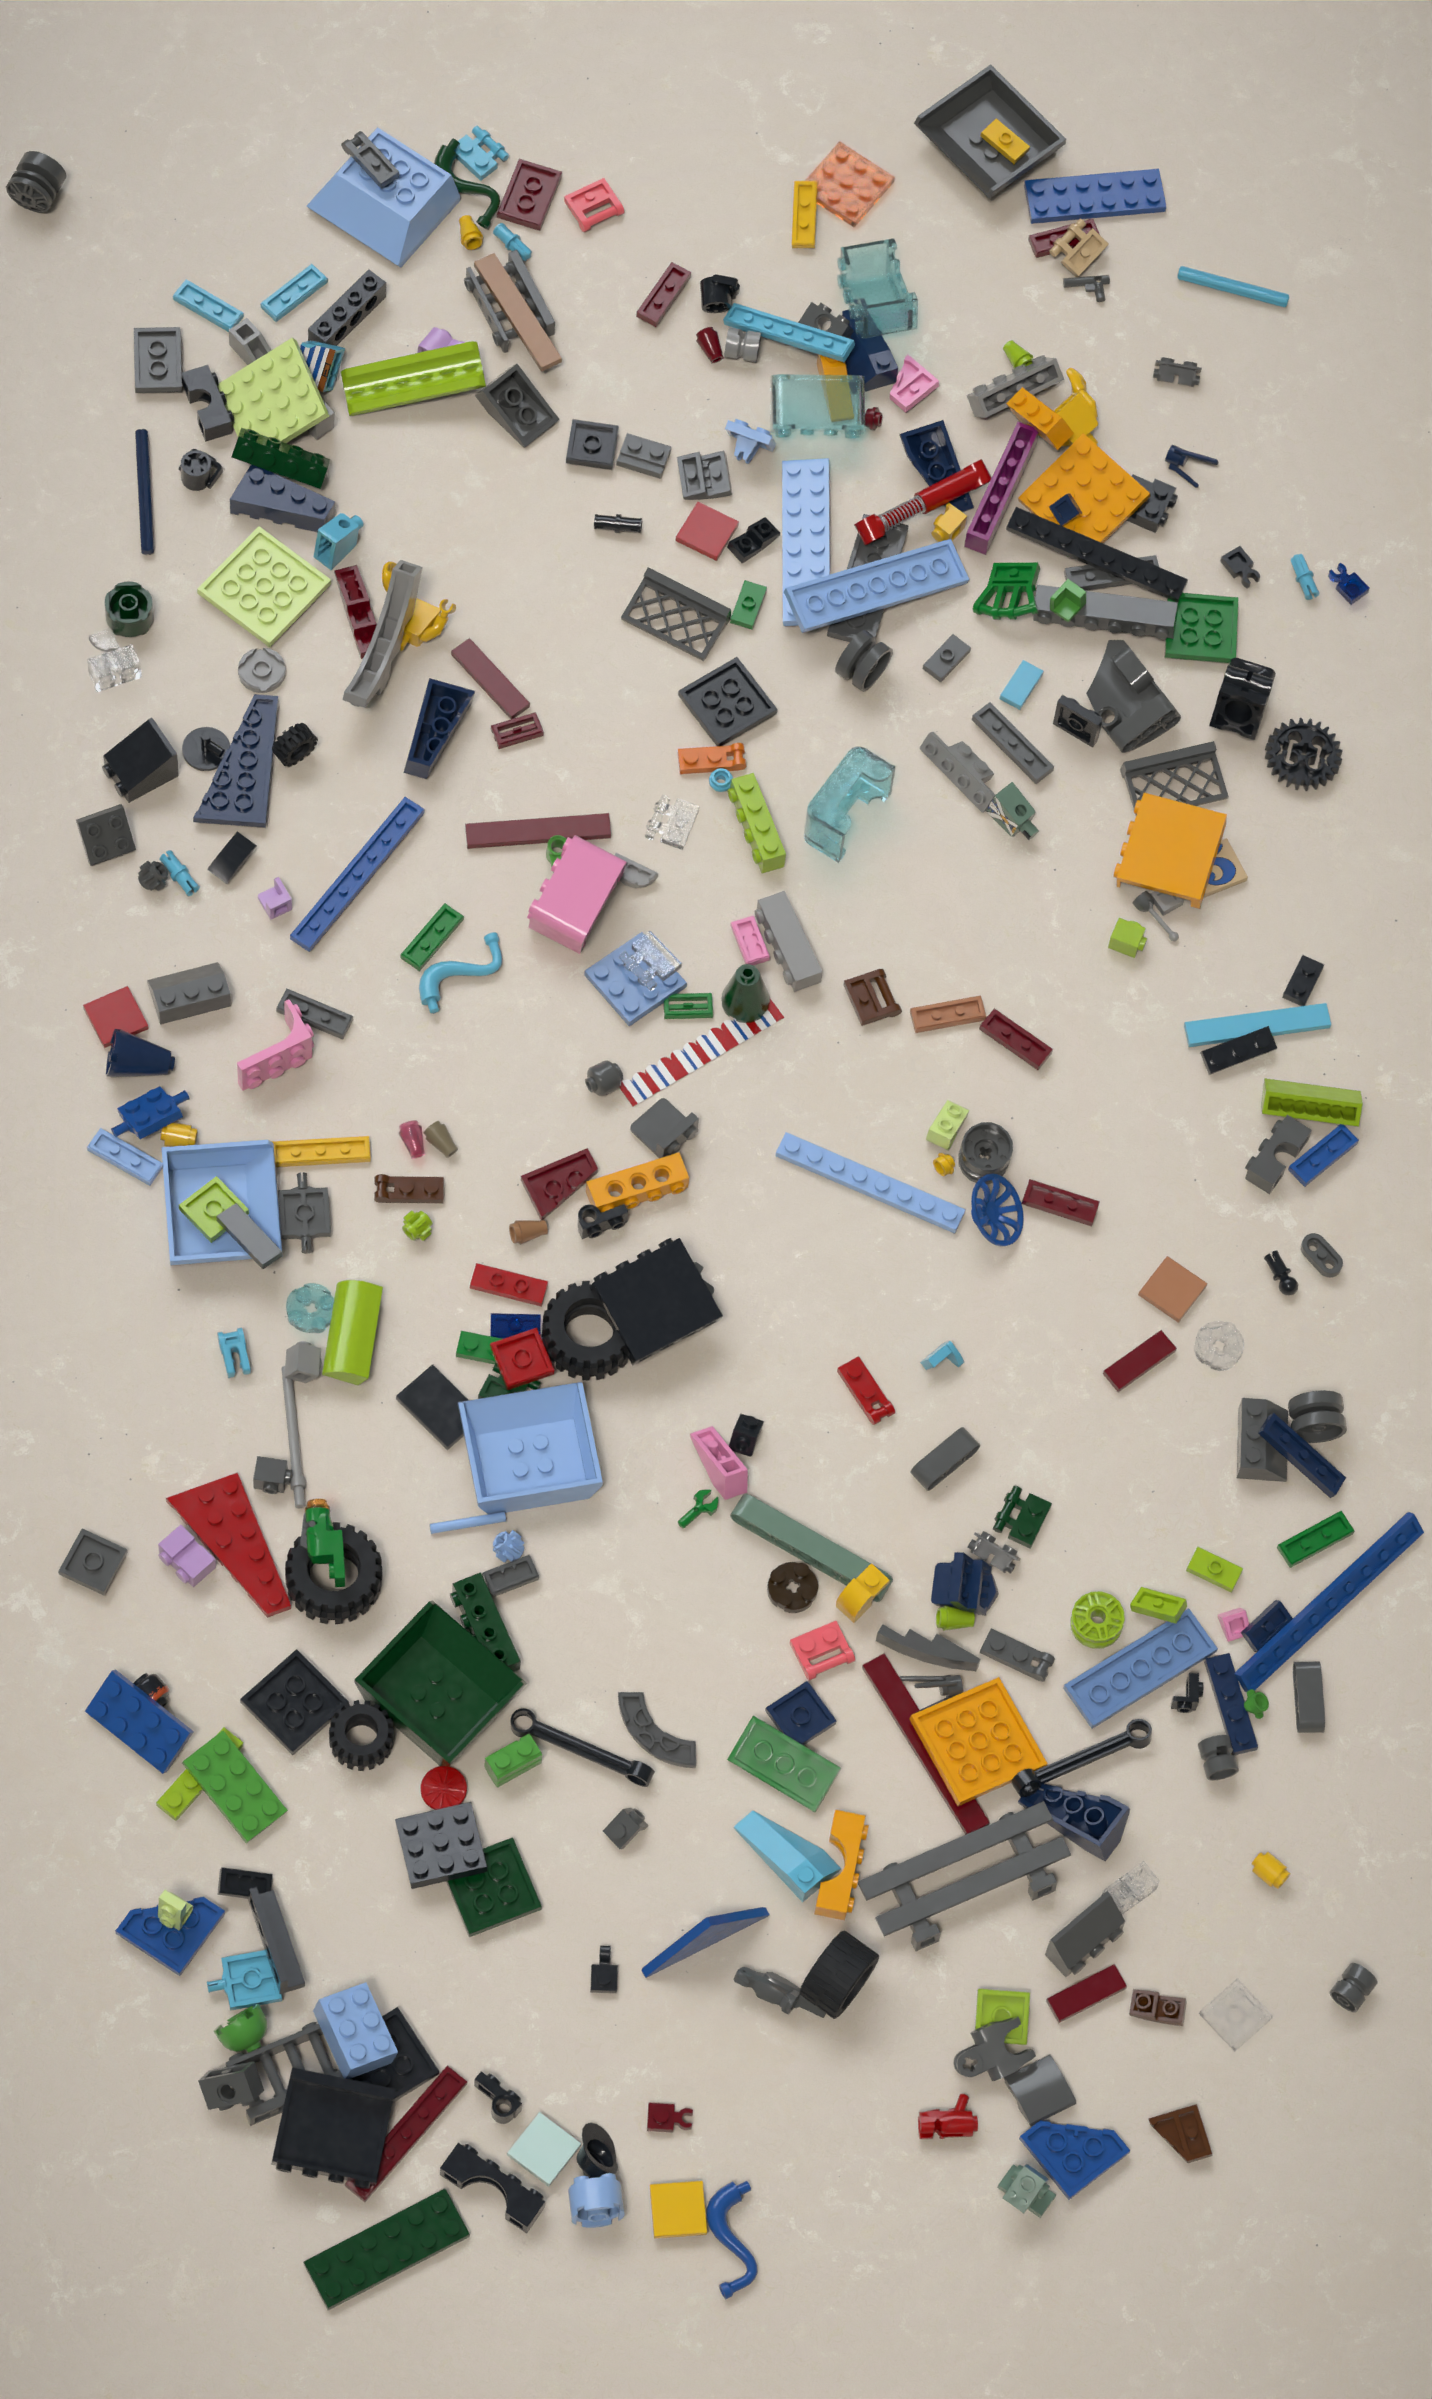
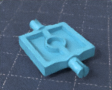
M265 1950L221 1958L223 1966L222 1979L207 1981L209 1993L224 1990L229 2000L230 2011L248 2008L256 2004L264 2005L282 2001V1995L279 1994Z

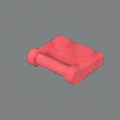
M605 178L564 196L565 204L578 221L579 227L583 232L590 230L591 226L614 215L624 214L623 205ZM607 203L611 205V207L588 218L584 215Z
M837 1621L790 1640V1645L808 1680L816 1678L817 1674L843 1663L850 1664L855 1662L854 1653L848 1646ZM837 1649L841 1651V1654L815 1665H811L809 1662Z

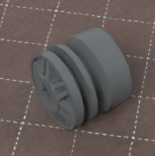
M29 151L23 155L16 168L17 171H14L6 186V190L11 199L18 205L33 212L44 213L49 210L56 197V193L59 192L67 177L66 171L50 156L37 151Z
M981 1122L972 1126L965 1133L958 1154V1163L962 1173L973 1182H977L987 1174L1003 1176L1007 1171L1012 1156L1013 1141L1009 1133L1002 1126L995 1123ZM988 1180L985 1183L990 1184L993 1182L992 1180Z

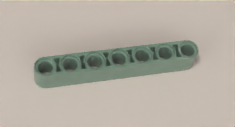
M743 1494L730 1514L731 1519L740 1526L846 1586L871 1564L751 1495ZM876 1567L890 1580V1583L873 1599L875 1602H880L893 1582V1578L885 1571Z

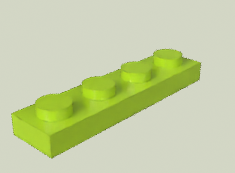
M225 1727L220 1730V1732L224 1731L239 1750L243 1747V1742ZM186 1769L156 1802V1806L177 1821L204 1790Z

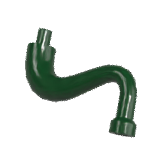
M452 138L447 146L442 145L440 147L434 164L452 175L459 193L484 195L490 198V206L484 215L479 216L476 221L481 227L488 229L491 225V219L499 208L500 196L490 186L462 180L453 174L452 166L458 156L455 150L460 143Z

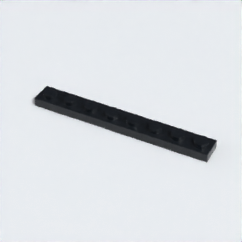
M1018 507L1015 508L1006 526V530L1175 602H1179L1188 583V579Z

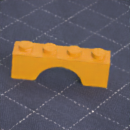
M835 1810L829 1842L841 1852L844 1858V1869L834 1879L820 1883L815 1915L845 1921L846 1913H852L854 1898L850 1897L851 1888H857L859 1873L854 1872L856 1864L861 1865L864 1849L859 1847L861 1840H866L869 1825L864 1824V1815Z

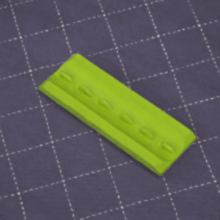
M475 341L364 364L340 371L349 416L486 387L478 343Z

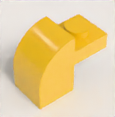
M871 1563L856 1579L853 1578L837 1598L836 1607L855 1623L872 1606V1600L890 1583V1580Z

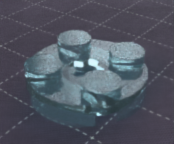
M316 1283L304 1284V1287L294 1289L289 1294L286 1302V1313L289 1323L302 1332H324L331 1322L334 1304L331 1292L326 1287ZM314 1303L317 1311L308 1313L304 1307Z

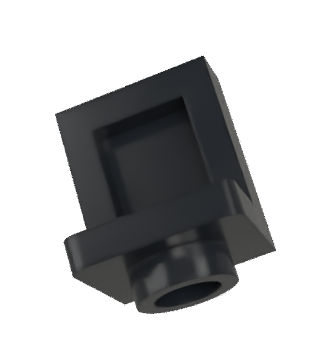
M740 1413L729 1443L731 1450L751 1457L764 1421Z
M1199 1673L1188 1674L1186 1697L1173 1696L1171 1709H1177L1180 1713L1196 1711L1199 1697H1203V1682H1199Z

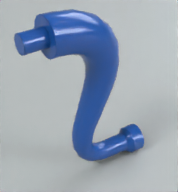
M732 2181L719 2189L710 2199L706 2209L707 2222L714 2236L740 2258L747 2268L745 2275L741 2278L719 2285L725 2300L732 2297L734 2292L751 2284L758 2273L754 2256L732 2233L726 2219L729 2209L742 2201L741 2195L751 2191L747 2181L737 2186Z

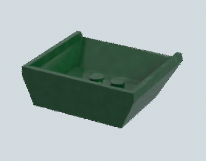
M433 1600L429 1601L354 1680L364 1700L370 1701L371 1706H374L375 1703L380 1705L381 1711L385 1709L388 1713V1719L391 1718L393 1725L439 1766H450L527 1684Z

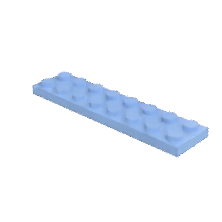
M829 458L782 461L783 591L786 587L830 575ZM783 592V625L797 626L798 623Z
M948 539L786 587L783 592L801 632L804 633L964 585L970 579L952 540Z

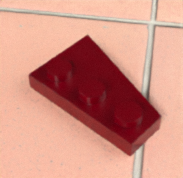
M586 1148L522 1175L521 1182L540 1219L543 1220L582 1187L586 1181H589L596 1175L598 1167L590 1151Z

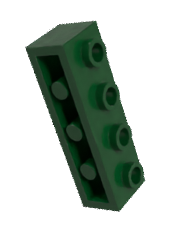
M244 428L240 430L231 456L234 459L321 489L330 463V459L321 454L308 452L299 446L289 445L276 438L266 437L254 430Z
M481 1572L452 1583L450 1598L454 1607L460 1608L462 1626L465 1629H469L470 1633L510 1669L514 1672L520 1670V1658Z

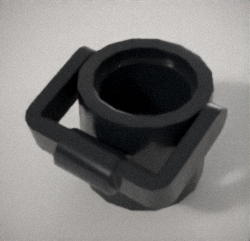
M717 274L702 279L700 281L702 310L707 313H722L730 310L732 307L731 299H735L739 294L740 285L738 279Z
M192 449L183 455L181 465L179 466L183 485L192 491H200L206 487L211 489L223 472L221 464L216 462L214 457L197 449ZM213 466L217 470L211 477V467Z

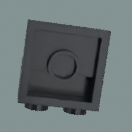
M1133 474L1132 477L1150 493V497L1126 521L1156 533L1159 526L1164 527L1169 514L1166 513L1168 508L1173 509L1177 501L1176 487L1157 479L1152 483Z

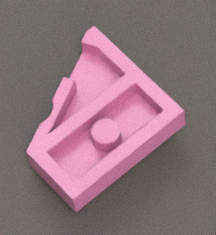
M907 355L904 359V365L897 375L896 383L890 392V400L904 412H907L939 387V380L911 356Z

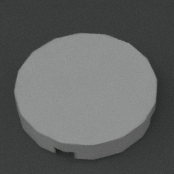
M269 648L252 649L245 653L239 661L238 675L240 681L247 689L253 692L267 693L274 691L285 679L286 668L283 658Z

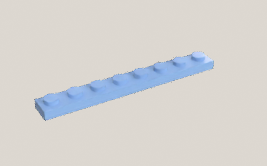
M787 1132L776 1151L775 1156L954 1234L965 1214L966 1209Z

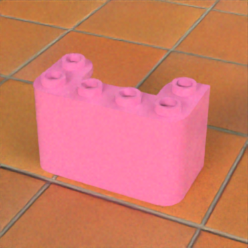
M574 835L573 838H567L562 848L563 851L560 856L562 858H556L551 868V871L554 873L550 880L547 878L544 880L540 888L542 895L539 901L534 899L527 918L530 919L529 928L580 954L612 890L616 887L617 882L620 881L627 862Z

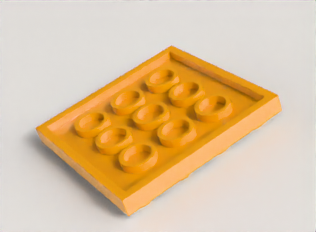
M1083 433L1018 497V501L1032 514L1060 525L1049 506L1070 493L1082 514L1063 527L1104 543L1150 497V493Z
M999 1677L912 1714L909 1718L957 1806L1011 1783L1013 1777L1022 1770L1033 1769L1036 1771L1048 1764Z

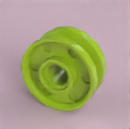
M1102 1591L1082 1595L1075 1602L1070 1618L1071 1631L1075 1639L1082 1645L1092 1649H1100L1112 1645L1120 1637L1125 1621L1124 1609L1120 1602L1111 1594ZM1100 1617L1104 1622L1097 1624L1091 1618Z

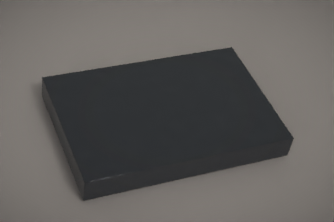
M433 1364L396 1395V1400L446 1450L464 1436L458 1402L469 1400Z

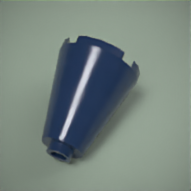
M114 1029L110 1041L112 1045L110 1051H108L106 1074L108 1077L167 1075L168 1071H173L175 1057L171 1056L170 1050L121 1029Z

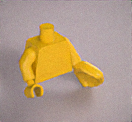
M1068 368L1066 373L1072 385V394L1054 412L1063 418L1074 434L1062 446H1071L1083 433L1097 444L1098 441L1090 433L1098 426V421L1096 420L1098 417L1096 401L1086 392L1087 388L1084 377L1077 370Z
M390 561L383 566L382 583L386 592L388 591L392 570L396 566V563ZM416 598L413 617L404 628L400 651L404 650L407 643L419 647L423 642H428L439 636L449 619L447 617L448 614L456 611V605L452 604L450 609L446 610L445 606L448 603V599H443L438 608Z

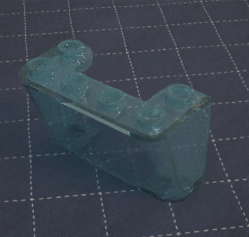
M771 375L770 433H775V437H789L794 431H800V435H814V431H824L825 436H837L838 432L845 434V438H859L866 431L864 376Z

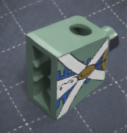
M1013 782L994 796L986 812L1010 836L1013 837L1021 831L1030 840L1039 832L1031 822L1036 813L1034 808Z

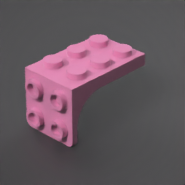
M289 999L284 1001L285 1021L291 1030L289 1036L283 1041L237 1062L238 1084L242 1091L248 1088L254 1089L263 1081L269 1078H277L285 1070L292 1067H300L306 1060L312 1058V1048L314 1047L312 1037H314L313 1031L308 1023L304 1025L301 1020L302 1013L298 1005H293Z

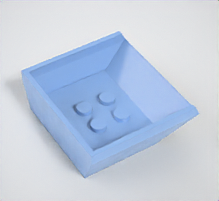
M377 127L368 138L399 171V177L381 189L362 167L350 157L308 203L307 207L401 268L460 202V194L451 174Z
M270 1140L161 1147L170 1265L252 1259L227 1231L211 1243L179 1210L178 1205L216 1176L249 1209L248 1216L282 1251L274 1145Z
M582 1382L458 1402L477 1505L487 1514L507 1513L589 1499L602 1487L603 1481Z

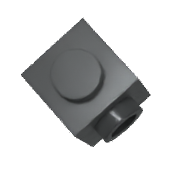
M257 1456L253 1477L254 1489L263 1490V1492L268 1494L284 1493L285 1484L290 1485L292 1470H288L287 1460Z

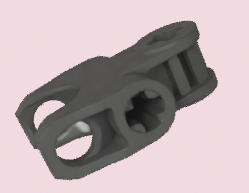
M1016 2016L999 2022H991L972 2031L970 2034L975 2045L956 2054L953 2062L955 2070L965 2077H974L987 2071L991 2080L996 2081L1016 2072L1025 2063L1035 2058L1036 2055L1033 2049L1011 2054L1005 2048L1004 2041L1007 2033L1021 2025L1019 2017ZM966 2057L968 2059L974 2060V2062L971 2063L970 2070L966 2067H963V2064L966 2063Z

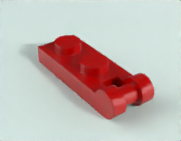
M859 1356L837 1368L838 1374L872 1425L879 1423L881 1418L885 1416L890 1417L895 1414L892 1403L887 1400ZM879 1404L880 1408L875 1410L872 1406Z

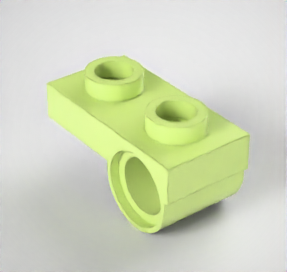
M947 1100L929 1128L926 1140L949 1150L957 1132L967 1118L969 1110Z
M164 1890L159 1897L158 1918L166 1927H174L180 1931L189 1918L194 1906L172 1892Z

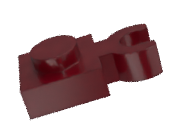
M648 2103L647 2131L673 2133L674 2125H678L682 2130H691L692 2123H685L682 2118L684 2116H692L693 2110L684 2108L679 2112H674L675 2104Z

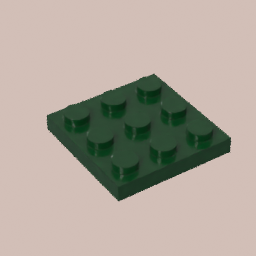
M513 1837L483 1848L488 1872L446 1881L469 1937L542 1910Z

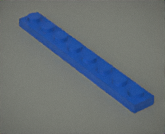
M404 797L290 934V940L310 952L424 815V808Z

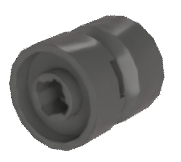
M1228 1735L1212 1736L1198 1743L1201 1759L1206 1761L1203 1767L1208 1780H1221L1238 1773L1239 1768L1236 1757L1231 1755L1233 1747Z
M1351 1963L1342 1974L1343 1980L1337 1981L1329 1993L1332 1999L1341 2007L1350 2012H1357L1365 2001L1364 1995L1368 1996L1378 1982L1375 1976L1359 1964Z

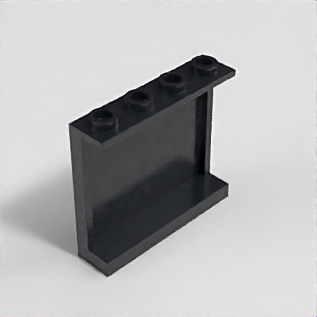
M672 1238L666 1239L658 1244L659 1249L653 1252L647 1249L638 1254V1259L634 1262L629 1263L626 1260L615 1267L616 1271L610 1274L605 1271L593 1278L595 1282L592 1283L590 1289H595L630 1353L628 1359L632 1366L718 1322L723 1317L680 1238L674 1241Z
M292 2067L271 2165H276V2170L291 2173L292 2169L302 2171L303 2176L317 2178L318 2175L328 2176V2181L343 2184L344 2180L352 2181L354 2186L358 2188L369 2189L370 2185L375 2186L396 2089Z

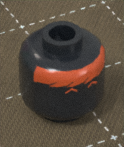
M145 1673L133 1683L162 1707L169 1702L166 1699L169 1694V1688L157 1674L148 1675Z

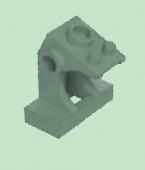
M1013 2164L997 2187L1005 2193L1002 2199L1009 2202L1023 2214L1028 2209L1039 2218L1042 2217L1056 2197V2194L1049 2190L1050 2186L1047 2184L1049 2179L1028 2164L1024 2167L1021 2165L1016 2167Z

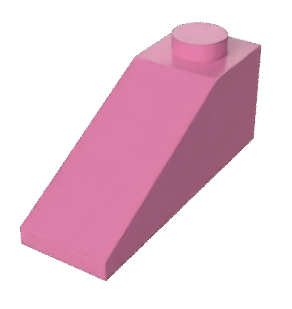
M711 1426L690 1433V1438L711 1482L721 1496L727 1500L747 1493L748 1469L714 1427Z

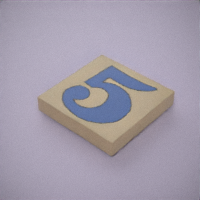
M1227 838L1221 840L1204 898L1246 882L1248 879Z

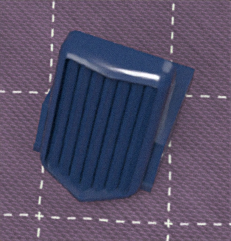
M955 1552L954 1560L951 1563H938L935 1566L931 1602L940 1607L946 1605L973 1612L974 1614L986 1615V1612L999 1595L994 1576L991 1573L992 1566L984 1560H973L964 1552Z

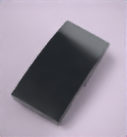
M764 517L748 526L744 534L729 541L727 548L741 563H744L780 536V532Z
M237 831L207 870L228 884L241 865H244L257 845Z

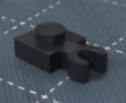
M1241 546L1221 557L1220 562L1233 578L1241 576V582L1245 588L1250 587L1249 577L1259 582L1260 574L1257 570L1251 569L1254 562Z

